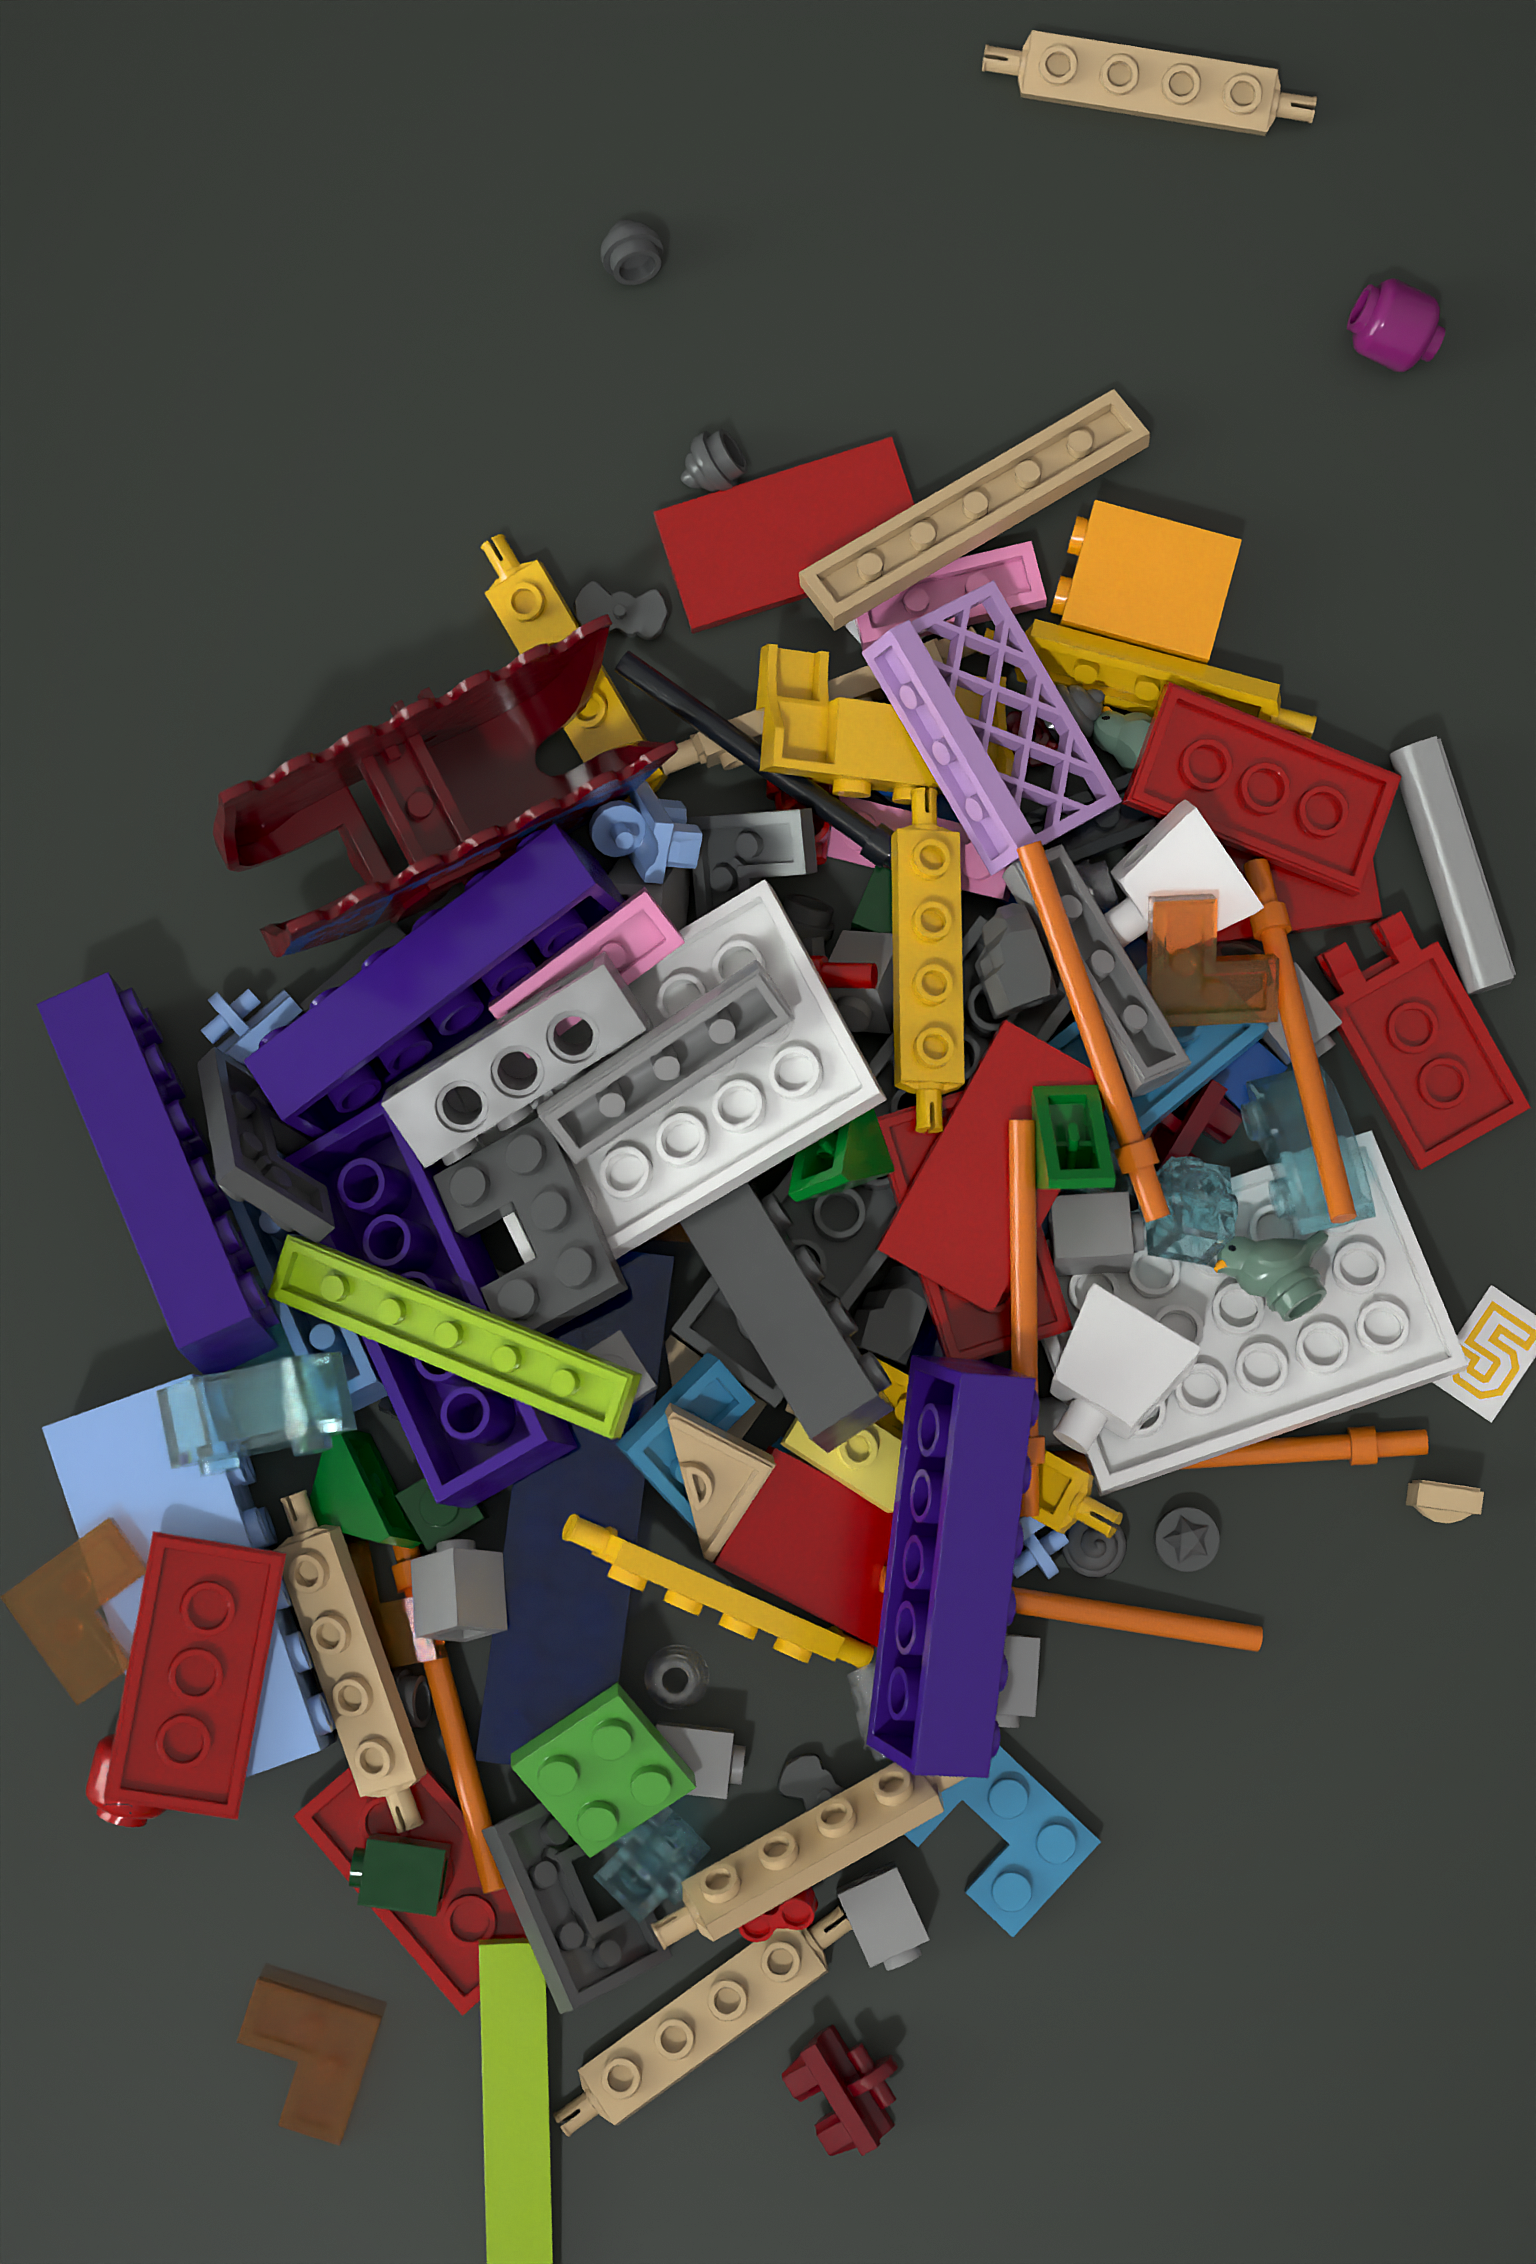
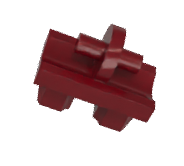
M1214 1079L1210 1080L1143 1135L1144 1139L1151 1137L1159 1159V1163L1153 1165L1161 1186L1172 1187L1186 1193L1202 1188L1210 1175L1211 1165L1191 1153L1201 1133L1216 1143L1225 1144L1232 1138L1243 1120V1116L1223 1098L1228 1089Z
M834 2024L819 2031L799 2053L800 2056L782 2073V2079L792 2096L799 2102L808 2099L820 2091L824 2093L833 2111L822 2116L815 2124L816 2135L828 2155L833 2156L857 2147L861 2156L878 2148L881 2144L879 2140L895 2126L885 2108L895 2102L896 2097L885 2079L892 2075L899 2065L892 2055L884 2056L874 2062L863 2043L848 2049Z

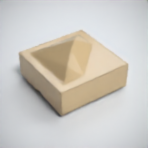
M1412 1480V1483H1408L1406 1505L1413 1506L1423 1516L1434 1522L1448 1524L1461 1521L1472 1514L1481 1515L1484 1492H1480V1488L1426 1480Z

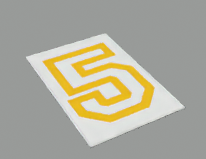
M1491 1285L1457 1335L1469 1365L1465 1371L1434 1381L1433 1383L1492 1423L1536 1357V1315Z

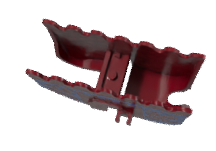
M608 614L580 626L558 643L550 646L544 643L525 651L510 664L497 671L490 672L485 670L460 682L450 692L435 699L430 687L420 691L417 696L418 701L406 707L401 699L391 706L390 712L393 718L377 726L369 724L357 728L341 737L334 745L316 754L307 752L282 764L274 773L254 782L246 780L218 794V809L213 826L215 845L228 870L242 872L264 865L338 830L347 848L351 865L365 882V885L316 910L282 923L269 924L260 928L259 930L274 957L279 958L327 944L388 920L396 924L423 911L445 897L453 885L462 882L466 886L477 874L485 870L497 868L514 855L519 843L533 832L546 830L555 823L566 834H569L589 823L592 815L600 806L610 801H623L679 750L674 740L667 743L636 741L607 750L565 774L549 776L538 769L535 763L536 749L545 740L566 727L588 703L602 666L609 627L613 624ZM365 779L410 865L397 876H394L348 788Z

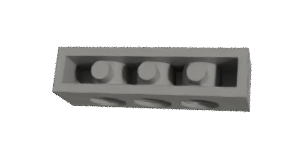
M603 952L510 1010L500 1019L491 1022L388 1087L381 1105L424 1168L440 1159L447 1166L460 1160L477 1147L476 1136L494 1125H497L500 1131L511 1128L533 1111L529 1103L550 1090L555 1095L587 1073L585 1068L604 1056H607L609 1059L640 1038V1034L647 1030L648 1016L606 952ZM579 1017L590 1025L593 1033L585 1042L571 1044L559 1037L555 1027L564 1018ZM511 1052H524L534 1059L537 1070L529 1077L515 1078L504 1071L501 1059ZM455 1087H469L478 1093L482 1105L472 1112H459L450 1106L446 1094Z

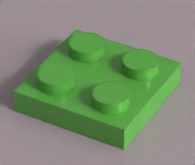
M618 1683L511 1753V1768L589 1858L696 1788L694 1772Z

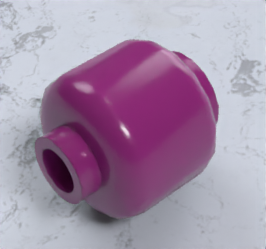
M1395 278L1384 280L1377 287L1369 284L1357 299L1347 323V330L1353 333L1352 342L1355 351L1395 372L1410 370L1420 359L1430 362L1439 350L1446 332L1444 327L1438 325L1441 309L1437 299Z

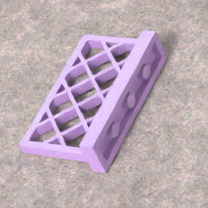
M994 580L913 621L907 620L891 628L861 652L991 876L1019 860L1016 849L1037 841H1041L1044 846L1122 802ZM981 603L995 625L993 640L967 630L970 609ZM955 617L954 624L946 622L947 620ZM928 631L951 640L946 664L932 659L919 637L920 634ZM963 646L990 656L986 680L959 670ZM1003 661L1021 669L1028 681L1025 695L999 686ZM956 686L983 696L979 720L964 714L954 697ZM996 701L1022 711L1018 736L992 726ZM1036 717L1053 724L1060 736L1057 751L1032 741ZM989 741L1015 751L1011 776L997 771L987 754ZM1029 757L1054 766L1050 791L1024 782ZM1068 772L1083 777L1097 801L1087 806L1064 797ZM1022 797L1047 806L1043 831L1034 834L1020 810ZM1061 812L1070 815L1060 821Z

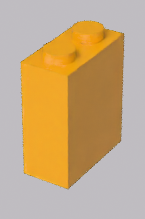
M1095 500L1089 519L1080 516L1076 517L1067 553L1077 555L1078 560L1073 578L1060 575L1050 612L1062 615L1060 626L1207 665L1242 540Z

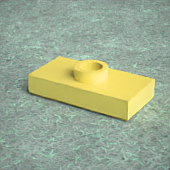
M798 1418L794 1419L780 1442L782 1446L883 1511L893 1513L901 1440L873 1423L827 1453L810 1440Z

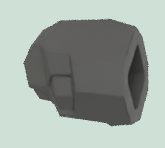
M1011 903L998 908L995 916L982 927L983 951L974 964L994 1020L1041 1005L1054 999L1058 994L1050 965L1025 905Z
M906 1266L892 1267L881 1284L864 1290L853 1319L859 1331L850 1336L858 1350L866 1353L871 1351L874 1356L900 1365H906L928 1306L918 1273Z

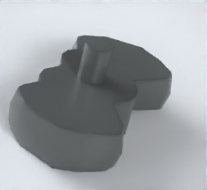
M590 581L581 588L573 603L576 621L579 626L608 614L613 623L609 627L608 635L620 632L627 637L639 636L643 640L653 641L661 635L669 619L666 600L657 589L649 590L634 598L625 591L610 594L600 583Z
M814 1753L801 1754L787 1761L778 1778L777 1786L779 1795L786 1798L803 1800L807 1811L846 1790L845 1787L835 1784L832 1774L823 1768L821 1758Z

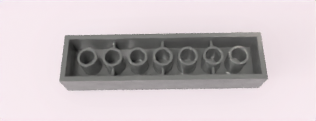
M981 916L978 917L962 939L965 1083L959 1089L943 1094L942 1097L965 1089L1003 1020H1007L1047 1043L1071 1011L1061 977L1058 972L1051 968L1058 993L1054 999L1019 1013L994 1020L974 965L983 951L982 927L988 922ZM893 1031L869 1063V1067L887 1099L874 1107L877 1117L916 1105V1094L908 1093L894 1086ZM792 1167L773 1192L794 1224L786 1229L785 1232L796 1249L805 1244L821 1266L826 1278L817 1284L828 1302L837 1297L848 1311L888 1258L887 1255L875 1249L897 1211L888 1176L879 1177L843 1192L795 1202L788 1195ZM711 1275L671 1331L703 1356L709 1352L718 1358L739 1383L776 1409L784 1395Z

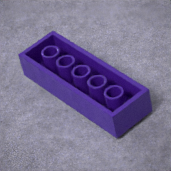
M554 823L548 829L538 830L524 838L517 846L516 853L497 868L485 870L474 876L466 884L464 893L443 909L432 910L419 918L414 924L412 932L393 947L381 949L369 956L363 962L361 971L343 985L330 988L319 994L311 1002L310 1010L292 1024L269 1032L260 1041L259 1049L243 1061L281 1121L314 1139H318L381 1101L388 1087L495 1021L496 1018L488 1009L489 1003L625 902V900L598 860Z
M109 972L36 1004L177 1350L207 1379H210L280 1347L272 1327L281 1322L270 1297L267 1296L266 1288L260 1289L251 1271L248 1272V1269L255 1267L256 1264L241 1230L236 1231L230 1217L225 1213L232 1210L229 1201L203 1157L210 1153L208 1144L195 1118L189 1119L180 1101L186 1098L187 1095L171 1062L166 1063L157 1046L163 1043L164 1040L149 1008H143L132 987L122 990Z
M382 1100L283 1159L327 1186L335 1228L320 1241L321 1244L490 1312L480 1288L500 1277L479 1232L465 1238L455 1231L432 1177L449 1168L448 1165L446 1166L442 1159L424 1168L381 1105ZM362 1336L436 1504L470 1509L578 1447L566 1420Z
M911 1355L866 1744L913 1775L989 1778L991 1758L996 1756L1000 1745V1728L996 1720L999 1692L1005 1688L1008 1678V1663L1004 1654L1006 1629L1012 1623L1016 1610L1015 1593L1011 1586L1014 1561L1020 1557L1023 1549L1024 1534L1019 1518L1022 1494L1026 1493L1031 1481V1463L1027 1456L1030 1428L1035 1425L1039 1414V1397L1035 1390L1036 1378L984 1360Z

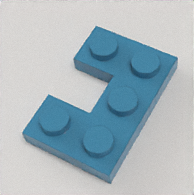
M709 1352L615 1444L697 1536L665 1409L669 1403H672L727 1432L756 1403L724 1364ZM780 1437L772 1445V1447L784 1453L791 1452L780 1444L783 1437Z
M1000 1745L996 1756L991 1758L989 1778L967 1777L941 1792L944 1812L904 1834L912 1843L919 1847L961 1800L994 1829L1007 1844L964 1891L1012 1937L1021 1930L1101 1842Z

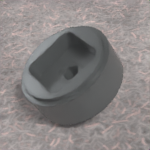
M1180 1507L1167 1512L1158 1521L1154 1530L1153 1544L1158 1557L1165 1565L1177 1571L1193 1572L1206 1567L1215 1558L1220 1545V1535L1215 1522L1208 1514L1196 1508Z

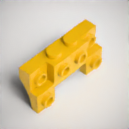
M767 644L761 647L756 711L764 712L760 771L810 777L815 783L833 785L832 794L842 797L867 798L871 796V790L893 792L892 802L911 805L910 791L916 788H925V793L929 788H933L938 791V795H944L891 704L843 697L829 701V652L819 651L811 653L778 648L776 644ZM976 676L986 680V677ZM1000 677L999 686L1006 688V677ZM956 686L954 697L964 714L979 720L983 696ZM996 701L992 726L1007 731L1005 704ZM989 741L987 754L997 771L1011 776L1014 761L1013 751Z

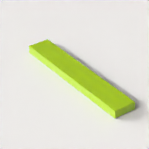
M299 1234L287 1235L267 1295L272 1299L610 1439L621 1438L642 1374L321 1243L316 1244Z
M528 1938L479 1940L487 2264H553L546 1980Z

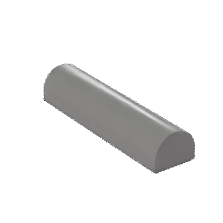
M1437 736L1402 747L1392 752L1389 757L1394 772L1401 775L1399 788L1462 985L1468 996L1509 985L1513 981L1516 972L1441 739H1437Z
M1058 845L1045 850V854L1127 1090L1132 1098H1136L1161 1087L1178 1076L1191 1064V1061L1063 845ZM1020 860L1016 861L1006 869L1002 878L1016 902L1025 905L1041 944L1058 971Z
M755 960L538 1105V1116L576 1165L794 1020L795 1017L770 975L759 961Z

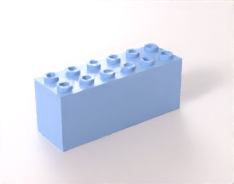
M190 1374L42 1427L125 1675L152 1531L270 1550L269 1546L277 1543L276 1532L266 1507L259 1509L255 1507L248 1487L249 1484L257 1482L250 1456L245 1446L237 1448L234 1445L227 1424L236 1421L229 1395L224 1385L216 1387L211 1378L207 1379L204 1376ZM283 1576L246 1777L316 1753L336 1742L333 1735V1730L336 1727L324 1692H318L311 1668H314V1664L303 1633L297 1630L290 1610L293 1604Z

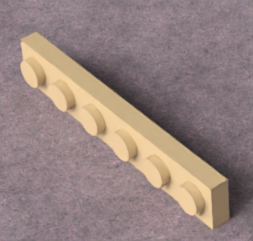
M1112 389L800 571V586L833 630L836 631L1149 447L1150 432L1116 390Z

